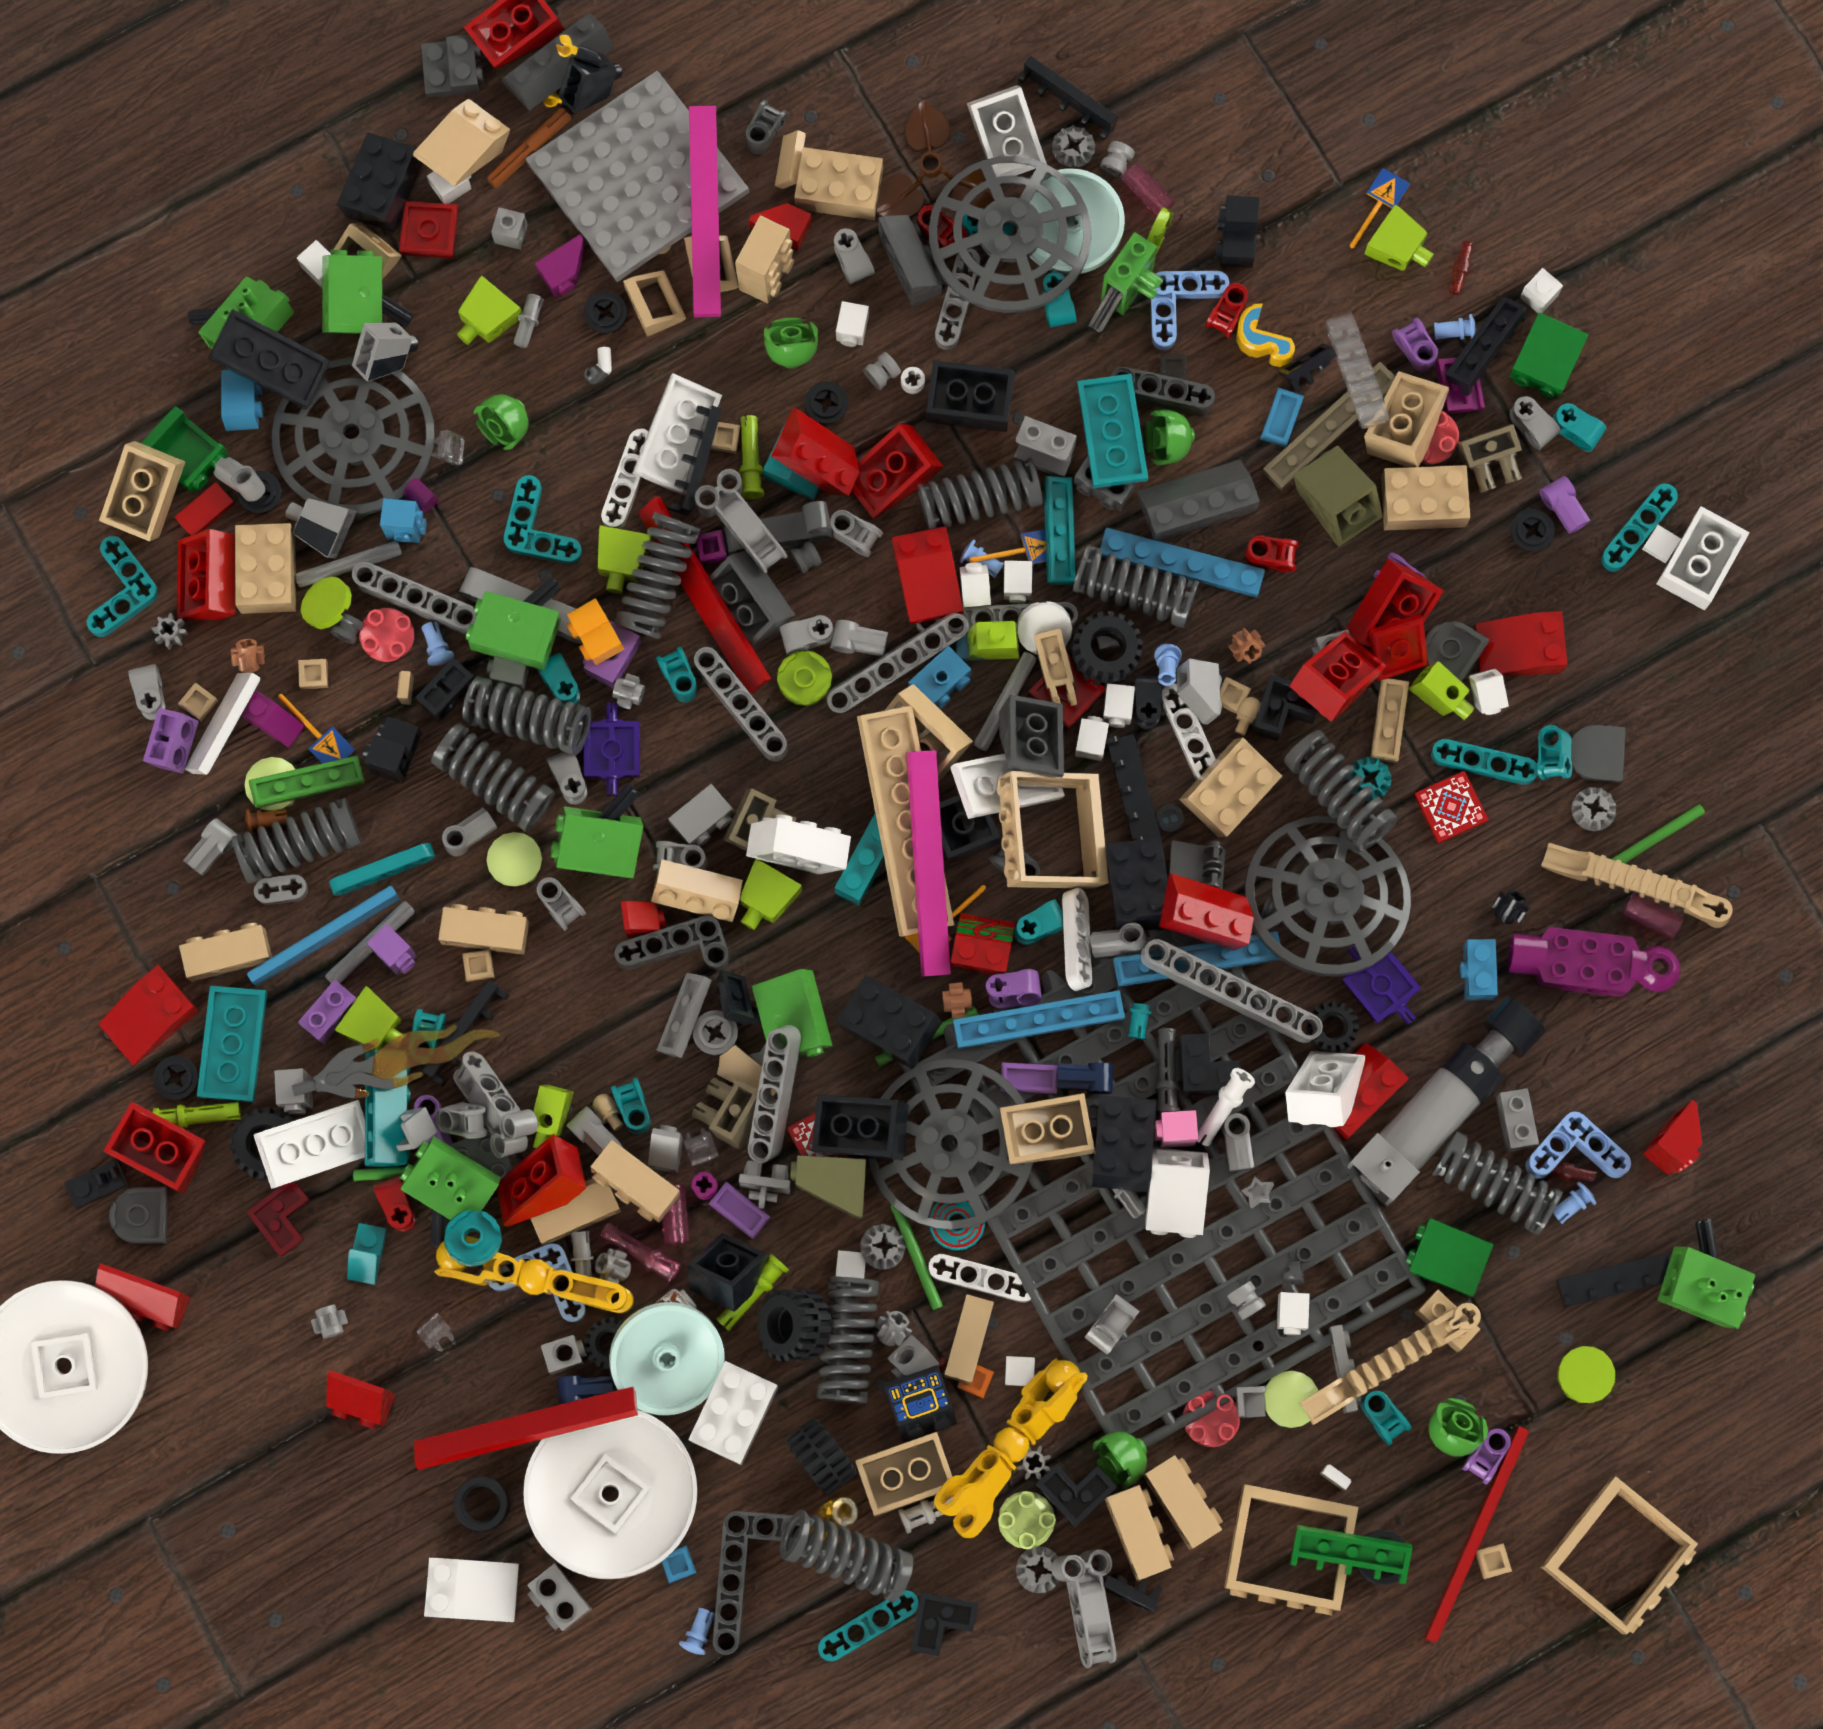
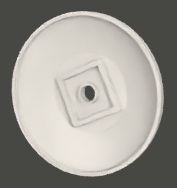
M58 1280L28 1287L13 1295L0 1306V1429L6 1435L28 1448L41 1452L74 1453L89 1449L106 1441L129 1421L138 1408L146 1387L148 1356L139 1326L130 1312L117 1299L103 1290L86 1283ZM64 1357L71 1361L72 1368L69 1373L64 1374L58 1370L57 1363L60 1358Z
M638 1410L637 1416L542 1439L529 1461L524 1480L526 1516L532 1532L540 1545L553 1559L564 1567L578 1574L598 1579H621L646 1572L664 1561L673 1553L685 1537L691 1525L697 1502L696 1474L685 1446L668 1426L654 1416ZM607 1487H614L619 1493L618 1498L613 1502H608L602 1497V1491Z

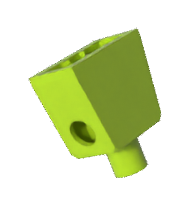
M1396 204L1367 244L1364 253L1368 257L1401 271H1405L1412 260L1426 268L1434 253L1422 247L1428 234L1426 230Z
M481 276L459 309L460 319L465 325L457 333V336L467 345L478 335L490 343L518 322V316L522 314L521 308Z
M600 525L598 571L599 575L609 577L606 587L607 591L621 594L625 580L631 582L638 581V579L632 576V571L634 569L643 570L644 566L637 562V557L639 555H649V552L642 548V544L644 541L653 542L652 537L648 534Z
M1015 621L975 623L967 631V660L984 658V660L1019 659V639Z
M1439 661L1425 667L1408 688V690L1443 716L1455 712L1465 720L1475 708L1464 699L1469 689Z
M756 859L739 899L740 904L748 909L740 922L754 931L762 918L774 924L801 894L802 885Z
M367 986L362 990L335 1029L342 1037L372 1050H382L387 1043L399 1051L408 1038L396 1030L402 1020Z
M548 1084L539 1086L533 1111L538 1122L533 1144L534 1148L539 1147L552 1134L556 1136L562 1135L574 1091ZM547 1114L552 1118L551 1126L545 1123V1116Z

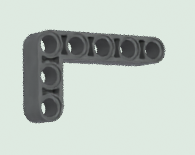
M732 1511L724 1518L713 1633V1646L720 1654H732L737 1651L740 1645L749 1539L781 1542L785 1529L793 1515ZM735 1516L742 1517L745 1521L744 1529L739 1533H734L729 1528V1522ZM762 1519H770L774 1525L773 1531L768 1535L760 1534L757 1528L758 1523ZM733 1545L739 1546L742 1550V1557L737 1562L729 1561L726 1556L727 1549ZM734 1574L739 1578L740 1585L737 1590L728 1591L724 1587V1579L728 1575ZM726 1604H733L737 1609V1616L731 1621L725 1620L721 1615V1610ZM724 1633H730L734 1637L735 1643L730 1650H723L719 1645V1638Z

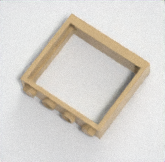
M1010 771L998 777L999 819L1002 823L1003 831L1002 848L1005 854L1004 874L1007 878V887H1078L1095 889L1109 883L1098 774L1064 773V776L1061 778L1032 772ZM1018 786L1076 788L1084 877L1026 876Z
M1615 1476L1608 1480L1541 1565V1568L1621 1634H1628L1629 1632L1634 1633L1642 1625L1644 1620L1641 1616L1647 1609L1652 1611L1661 1600L1659 1593L1665 1586L1670 1588L1679 1577V1574L1676 1572L1682 1564L1687 1566L1692 1561V1557L1696 1554L1694 1549L1698 1543ZM1616 1494L1621 1496L1681 1545L1622 1621L1558 1569Z
M1246 1484L1242 1485L1224 1588L1230 1589V1595L1247 1598L1248 1593L1259 1595L1258 1601L1275 1604L1276 1599L1287 1601L1286 1607L1304 1610V1605L1316 1607L1315 1612L1332 1616L1333 1610L1340 1611L1346 1581L1345 1565L1338 1564L1332 1600L1236 1581L1251 1499L1346 1518L1344 1533L1354 1534L1358 1507Z

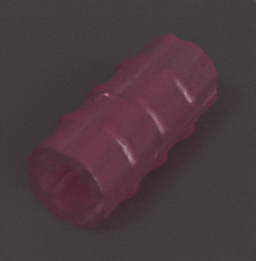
M1139 163L1128 169L1121 178L1129 190L1156 217L1163 207L1170 210L1175 204V201L1167 191Z
M1635 893L1631 894L1622 913L1623 916L1634 922H1638L1646 926V928H1650L1671 939L1675 938L1684 919L1683 916L1672 910L1662 907L1660 904H1656L1647 898L1639 897Z
M673 1185L680 1190V1196L662 1218L664 1245L689 1243L687 1199L684 1185Z

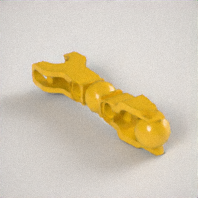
M466 1236L465 1241L469 1244H474L479 1239ZM444 1241L436 1251V1260L440 1268L434 1272L440 1277L455 1278L480 1286L488 1285L489 1281L514 1284L530 1295L542 1293L551 1295L553 1293L567 1300L618 1314L627 1313L634 1303L633 1294L617 1283L557 1270L541 1259H531L528 1261L519 1259L518 1261L508 1255L497 1252L492 1260L483 1264L484 1271L479 1276L462 1272L468 1266L461 1265L450 1257ZM512 1262L515 1267L513 1274L509 1277H504L502 1275V1267L506 1263ZM561 1277H567L569 1280L568 1288L565 1291L559 1292L556 1288L557 1280ZM619 1293L618 1301L612 1303L611 1298L613 1294Z
M1055 1358L1045 1370L1039 1371L1022 1389L1021 1394L1023 1397L1011 1414V1419H1008L1006 1422L1009 1427L1002 1429L996 1434L993 1447L988 1445L986 1447L987 1450L983 1451L975 1459L964 1474L949 1478L934 1498L935 1507L944 1515L955 1516L953 1524L956 1531L962 1537L974 1538L982 1531L991 1519L996 1496L1010 1479L1012 1470L1015 1471L1016 1469L1013 1463L1019 1462L1026 1457L1029 1443L1035 1445V1441L1040 1439L1055 1422L1059 1423L1067 1416L1077 1400V1393L1088 1377L1085 1372L1080 1373L1079 1368L1073 1362ZM1049 1390L1052 1391L1054 1395L1048 1401L1044 1402L1043 1400L1045 1399ZM953 1497L950 1503L945 1504L948 1499ZM973 1517L972 1523L969 1526L965 1527V1525Z

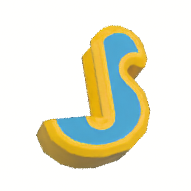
M1253 304L1246 308L1241 314L1237 326L1236 342L1240 350L1246 355L1256 358L1269 354L1271 355L1269 364L1272 366L1283 367L1288 365L1295 351L1292 339L1256 329L1263 304Z

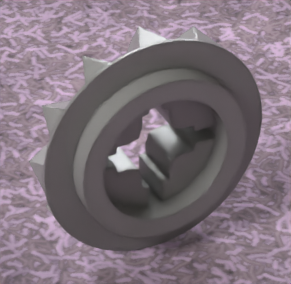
M1072 125L1069 128H1062L1055 135L1052 151L1059 163L1067 167L1076 168L1087 164L1092 159L1095 152V143L1092 134H1089L1084 127L1078 128ZM1069 139L1074 143L1081 142L1078 145L1079 153L1073 148L1067 149L1069 147Z
M1588 787L1579 792L1574 798L1572 815L1576 823L1582 828L1589 831H1600L1607 828L1613 822L1616 816V803L1611 794L1602 788ZM1598 799V808L1602 809L1603 812H1597L1591 819V809L1587 808V805H1592Z
M718 1010L702 1014L693 1028L695 1044L704 1053L714 1056L730 1050L735 1045L738 1036L735 1021L725 1019L723 1011ZM723 1023L720 1033L726 1039L716 1037L709 1043L711 1034L705 1027L715 1029Z
M880 1224L872 1226L864 1233L860 1248L863 1258L870 1266L886 1270L893 1268L903 1259L906 1246L903 1235L895 1227ZM883 1235L886 1244L894 1246L886 1250L884 1258L882 1249L872 1247V1245L879 1244L882 1241Z
M1038 1546L1026 1550L1019 1557L1016 1564V1575L1020 1584L1033 1593L1048 1592L1059 1582L1052 1573L1041 1574L1040 1578H1038V1583H1036L1035 1572L1026 1568L1027 1566H1036L1040 1558L1043 1557V1567L1048 1571H1052V1563L1058 1556L1046 1547Z

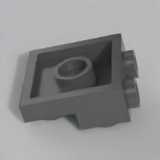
M470 35L446 37L447 41L421 44L425 94L427 98L480 93L479 83L484 82L482 66H477V58L481 57V50Z

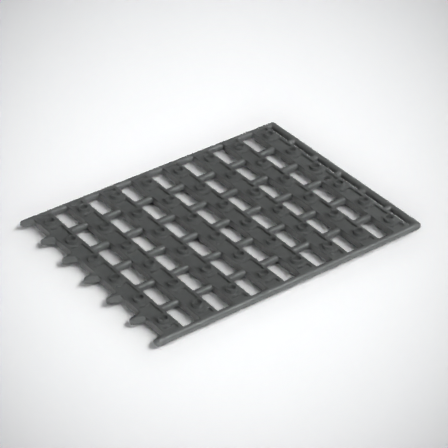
M1163 928L1144 930L1149 942L1159 939L1175 947L1196 945L1202 941ZM1149 948V952L1159 951L1157 948ZM1091 949L1094 966L1092 968V984L1079 991L1071 989L1068 982H1065L1054 971H1046L1042 976L1045 994L1042 995L1040 1003L1036 1004L1040 1005L1120 990L1122 1005L1127 1012L1124 1014V1020L1109 1022L1089 1034L1084 1027L1074 1028L1073 1031L1078 1040L1041 1060H1038L1026 1037L958 1049L954 1024H948L944 1029L947 1048L918 1062L915 1067L931 1061L958 1059L980 1063L1015 1043L1028 1064L1088 1065V1063L1094 1062L1104 1063L1102 1059L1138 1040L1136 1037H1128L1132 1015L1129 1009L1133 1007L1134 1001L1125 986L1118 987L1113 963L1114 958L1128 956V954L1094 958ZM1242 967L1224 970L1251 984ZM1208 973L1200 974V981L1204 985L1212 984V978ZM1174 980L1173 982L1176 986L1143 1003L1149 1005V1011L1152 1012L1151 1015H1148L1146 1039L1143 1042L1153 1057L1154 1062L1116 1083L1113 1079L1111 1094H1094L1085 1099L1091 1129L1096 1127L1099 1095L1148 1099L1158 1093L1155 1090V1085L1159 1081V1045L1151 1032L1191 1011L1203 1034H1209L1211 1062L1216 1060L1231 1061L1229 1053L1266 1033L1278 1051L1280 1057L1249 1073L1254 1078L1255 1083L1242 1096V1104L1233 1108L1228 1116L1247 1109L1259 1130V1133L1250 1137L1254 1168L1275 1158L1288 1182L1270 1191L1271 1203L1261 1202L1254 1208H1251L1235 1179L1254 1168L1229 1171L1227 1151L1220 1154L1212 1140L1211 1145H1203L1210 1158L1207 1194L1225 1185L1238 1210L1205 1227L1203 1235L1185 1238L1151 1258L1137 1236V1233L1146 1229V1212L1138 1218H1132L1125 1207L1121 1208L1117 1199L1114 1198L1115 1195L1111 1189L1092 1187L1094 1160L1092 1154L1081 1155L1080 1158L1084 1165L1044 1186L1033 1166L1028 1180L1035 1192L1013 1203L1001 1214L987 1221L1013 1270L1019 1276L1023 1288L1029 1294L1032 1304L1062 1358L1073 1362L1079 1368L1080 1373L1085 1372L1087 1374V1381L1080 1390L1105 1435L1113 1431H1123L1132 1434L1160 1417L1162 1418L1164 1426L1140 1438L1146 1448L1218 1409L1216 1403L1221 1395H1229L1234 1400L1236 1399V1388L1257 1387L1332 1345V1334L1323 1335L1320 1328L1357 1307H1360L1363 1312L1362 1315L1342 1325L1343 1332L1348 1331L1350 1335L1426 1291V1286L1421 1277L1408 1272L1410 1266L1405 1264L1408 1255L1371 1190L1360 1179V1171L1354 1165L1350 1169L1347 1167L1353 1159L1335 1128L1323 1124L1302 1125L1299 1122H1289L1288 1117L1269 1127L1256 1103L1291 1084L1300 1069L1280 1032L1243 1014L1213 1029L1200 1005L1208 1002L1211 998ZM1226 985L1225 992L1233 988L1234 986ZM1252 997L1250 1001L1252 1008L1262 1010L1261 1000ZM1014 1007V1008H1008V1009H1005V1010H997V1009H995V1008H993V1009H994V1013H995V1012L1006 1011V1010H1011V1009H1016V1008H1015V1007ZM1179 1048L1176 1049L1177 1082L1181 1080ZM899 1063L904 1073L911 1070ZM946 1067L933 1069L926 1073L933 1087L946 1082L966 1070L971 1076L973 1071L965 1068ZM916 1077L908 1080L915 1093H920L921 1090ZM982 1078L978 1091L988 1097L999 1110L1002 1107L1016 1105L1007 1092H1000L1001 1086L999 1084L989 1087L985 1078ZM1179 1082L1180 1090L1177 1091V1101L1182 1111L1196 1110L1197 1130H1199L1219 1100V1094L1209 1095L1192 1105L1188 1096H1182L1181 1084ZM1020 1093L1024 1101L1038 1095L1034 1093ZM1045 1094L1047 1099L1059 1098L1058 1094ZM973 1098L967 1114L978 1124L993 1118L988 1109ZM925 1100L921 1101L927 1115H931ZM1324 1131L1337 1155L1297 1176L1284 1152ZM1206 1134L1201 1139V1143H1203V1141L1205 1140L1207 1136ZM953 1135L946 1136L942 1141L948 1152L955 1150L957 1147L956 1137ZM1154 1139L1153 1148H1160V1141H1155ZM1000 1147L989 1153L999 1156ZM979 1161L976 1167L968 1172L974 1186L976 1187L981 1184L994 1167ZM1002 1171L1001 1175L995 1182L1010 1175L1011 1173ZM1352 1180L1365 1204L1326 1226L1312 1201ZM1099 1190L1112 1214L1072 1236L1059 1212ZM980 1194L979 1197L985 1210L991 1209L992 1207L985 1194ZM1147 1195L1140 1198L1145 1207L1147 1205ZM1303 1207L1316 1232L1276 1253L1263 1228ZM1050 1218L1062 1242L1023 1263L1010 1239L1041 1221ZM1380 1229L1394 1254L1354 1275L1341 1250ZM1254 1235L1267 1259L1227 1281L1214 1256L1245 1238ZM1127 1240L1140 1264L1100 1286L1087 1261ZM1331 1257L1344 1279V1282L1309 1301L1308 1329L1306 1331L1301 1330V1335H1285L1284 1329H1277V1319L1255 1330L1249 1318L1242 1321L1238 1315L1237 1306L1231 1304L1227 1297L1249 1281L1253 1283L1257 1297L1282 1284L1287 1293H1299L1294 1284L1287 1283L1283 1278V1268L1288 1263L1295 1261L1301 1262L1304 1272ZM1204 1262L1217 1287L1178 1308L1165 1283ZM1077 1267L1090 1292L1050 1313L1038 1288ZM1409 1279L1412 1287L1374 1308L1372 1307L1369 1300ZM1155 1289L1168 1312L1167 1315L1129 1336L1125 1330L1108 1355L1100 1351L1078 1363L1065 1340L1067 1337L1096 1322L1116 1294L1130 1303ZM1233 1312L1246 1337L1206 1358L1193 1333ZM1311 1335L1314 1342L1276 1363L1273 1362L1270 1357L1271 1355L1303 1337ZM1183 1339L1196 1364L1156 1386L1143 1361ZM1255 1341L1263 1343L1262 1351L1257 1352L1253 1349ZM1261 1362L1264 1370L1224 1391L1221 1383ZM1133 1367L1147 1392L1107 1414L1093 1389ZM1211 1389L1215 1397L1205 1402V1407L1201 1408V1404L1194 1408L1195 1411H1189L1176 1419L1174 1418L1171 1411ZM1227 1397L1222 1398L1219 1402L1220 1406L1230 1402V1399Z

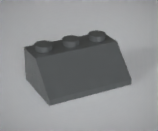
M908 215L882 216L878 218L879 238L912 307L942 295L944 279L937 269L934 270L931 263L933 258L927 245L923 247L920 237H922V233L917 222L912 223Z
M746 551L730 555L709 576L752 648L778 633L782 625L789 623L796 616L767 573L765 574L761 571Z

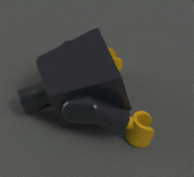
M560 35V42L564 46L556 44L559 55L568 57L574 54L575 56L569 59L559 95L555 91L543 103L549 108L560 103L562 107H568L574 113H578L607 99L614 80L622 77V69L618 63L612 64L605 54L578 45V47L573 46L569 36Z

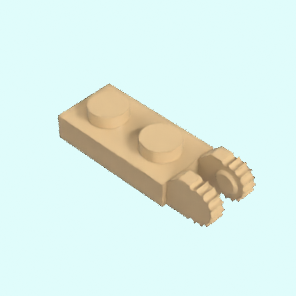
M1061 628L1033 635L1051 702L1061 704L1056 687L1065 685L1068 702L1071 706L1077 705L1073 687L1074 679Z

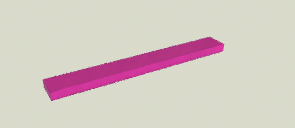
M689 106L694 317H721L716 106Z
M936 750L906 752L921 976L951 974Z

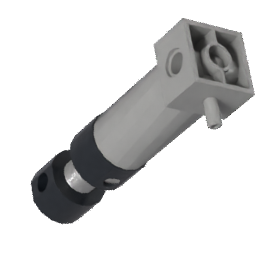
M1507 997L1483 1023L1489 1033L1480 1044L1474 1048L1465 1042L1461 1043L1439 1066V1070L1379 1134L1377 1133L1347 1165L1349 1169L1354 1165L1360 1171V1179L1386 1207L1420 1173L1419 1170L1475 1109L1481 1106L1502 1084L1504 1078L1497 1069L1511 1053L1522 1058L1546 1032L1538 1018L1515 999Z

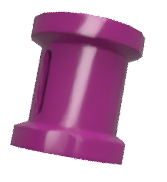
M700 1172L693 1177L691 1187L699 1199L709 1200L717 1194L718 1184L711 1173ZM704 1179H707L712 1188H707L706 1192L702 1193L697 1185L703 1184Z

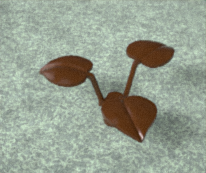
M925 100L915 107L906 125V140L910 147L917 151L927 148V152L920 158L921 172H919V176L914 184L908 176L902 174L890 176L884 181L879 191L877 213L881 216L908 215L911 217L915 215L924 203L922 192L916 189L921 184L923 177L935 178L942 173L950 180L954 178L946 168L942 167L940 156L932 152V147H941L949 138V123L942 113ZM964 166V167L960 170V172L963 171L964 169H966L968 166ZM981 168L964 177L953 188V199L962 201L973 188L986 181ZM988 188L977 195L970 205L984 208L992 203L994 199L990 189Z

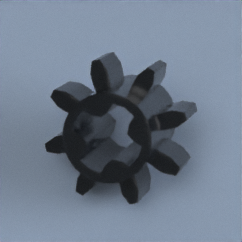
M1508 890L1507 894L1500 891L1492 905L1493 908L1497 909L1495 911L1496 918L1505 924H1513L1515 920L1521 923L1529 909L1525 905L1527 901L1525 896L1516 890Z

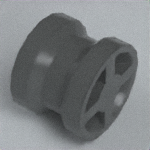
M810 540L806 541L803 547L790 550V554L802 574L807 573L810 567H818L822 564L821 558Z
M342 613V619L336 626L332 627L330 633L346 643L355 645L357 641L356 635L358 631L363 629L364 623L349 614Z

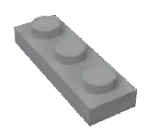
M686 973L656 1051L665 1055L682 1058L688 1046L694 1025L698 1020L704 999L708 994L711 979L701 975Z
M1342 1325L1328 1328V1332L1332 1334L1333 1339L1331 1348L1337 1379L1355 1370L1354 1360L1348 1359L1347 1348L1351 1347L1348 1331L1343 1332ZM1361 1396L1355 1397L1354 1401L1343 1407L1344 1414L1358 1410L1357 1405L1361 1404Z

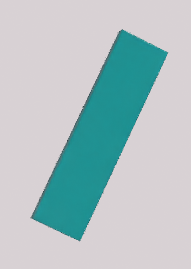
M1046 476L1043 479L1047 584L1074 585L1076 571L1072 477Z

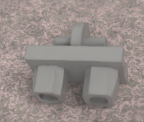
M747 1161L744 1173L739 1176V1187L760 1190V1192L749 1191V1199L759 1200V1208L765 1209L766 1201L777 1202L778 1194L767 1193V1191L790 1194L791 1181L789 1180L788 1166L773 1165L772 1177L768 1178L761 1177L762 1163Z

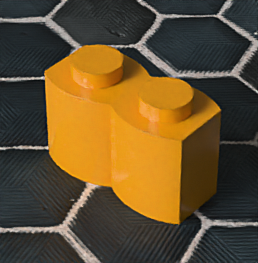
M596 598L567 614L571 622L566 625L574 639L578 636L580 637L583 645L579 646L586 661L592 659L595 665H598L625 650Z

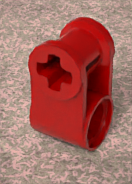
M931 205L924 206L919 211L917 221L922 235L928 240L929 225H926L923 219L931 217L934 208ZM941 211L937 224L939 249L955 242L953 233L954 221ZM962 227V238L964 239L968 237V234Z
M1239 283L1228 285L1218 304L1213 308L1205 327H1213L1225 333L1226 337L1230 339L1238 325L1241 314L1246 308L1248 300L1246 287ZM1232 294H1237L1241 296L1242 301L1233 303L1228 297Z
M1256 536L1249 541L1246 547L1245 559L1250 565L1255 567L1270 568L1281 572L1296 571V565L1294 564L1295 552L1299 548V542L1291 539ZM1252 547H1261L1264 550L1265 555H1255L1252 551Z
M401 1175L374 1185L376 1197L383 1208L388 1223L400 1232H408L413 1229L417 1218L409 1199V1194L400 1190L403 1182L400 1179ZM400 1212L407 1215L404 1217V1223L402 1224L397 1221L400 1218Z

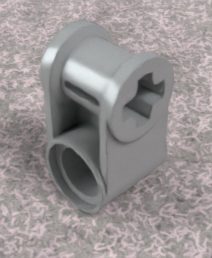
M851 229L839 230L834 236V250L848 283L852 284L875 274L870 258L864 251L857 234ZM842 241H846L851 246L847 248L845 245H842Z
M1525 396L1517 399L1510 410L1509 417L1511 422L1522 432L1528 442L1538 450L1542 449L1561 431L1557 422L1531 397ZM1524 409L1528 411V413H1524L1523 415L1519 412L1520 410L1522 411Z
M839 510L831 516L832 536L858 554L869 557L871 555L870 549L877 538L882 537L883 532L875 525L863 521L846 510ZM844 520L849 524V528L838 530L835 527V523Z
M823 615L801 621H793L779 628L787 655L798 651L805 652L811 648L830 643L834 631L831 620ZM823 625L825 629L824 635L819 634L818 626Z
M157 664L129 670V679L137 707L141 710L144 717L149 720H155L158 708L166 709L162 691V680ZM150 701H154L152 703V708H148L150 706Z
M561 752L546 758L565 800L573 805L584 802L588 791L576 756ZM572 785L576 786L578 790L577 793H573L571 791L570 787Z
M669 841L656 842L655 847L658 848L656 864L653 865L654 871L658 872L662 859L706 870L708 859L699 846ZM693 854H698L701 856L699 864L695 866L688 865V858Z
M548 877L538 883L537 894L541 902L564 931L580 915H586L584 909L558 880ZM548 885H553L558 889L557 894L553 898L543 896V889Z
M459 1102L440 1108L435 1113L436 1126L443 1133L459 1135L464 1138L484 1137L487 1135L483 1119L486 1107L481 1104Z

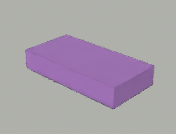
M1002 1062L1001 1076L1008 1080L1019 1093L1057 1095L1058 1065ZM1000 1087V1092H1006L1004 1088Z
M727 1182L709 1202L712 1208L752 1240L771 1218Z

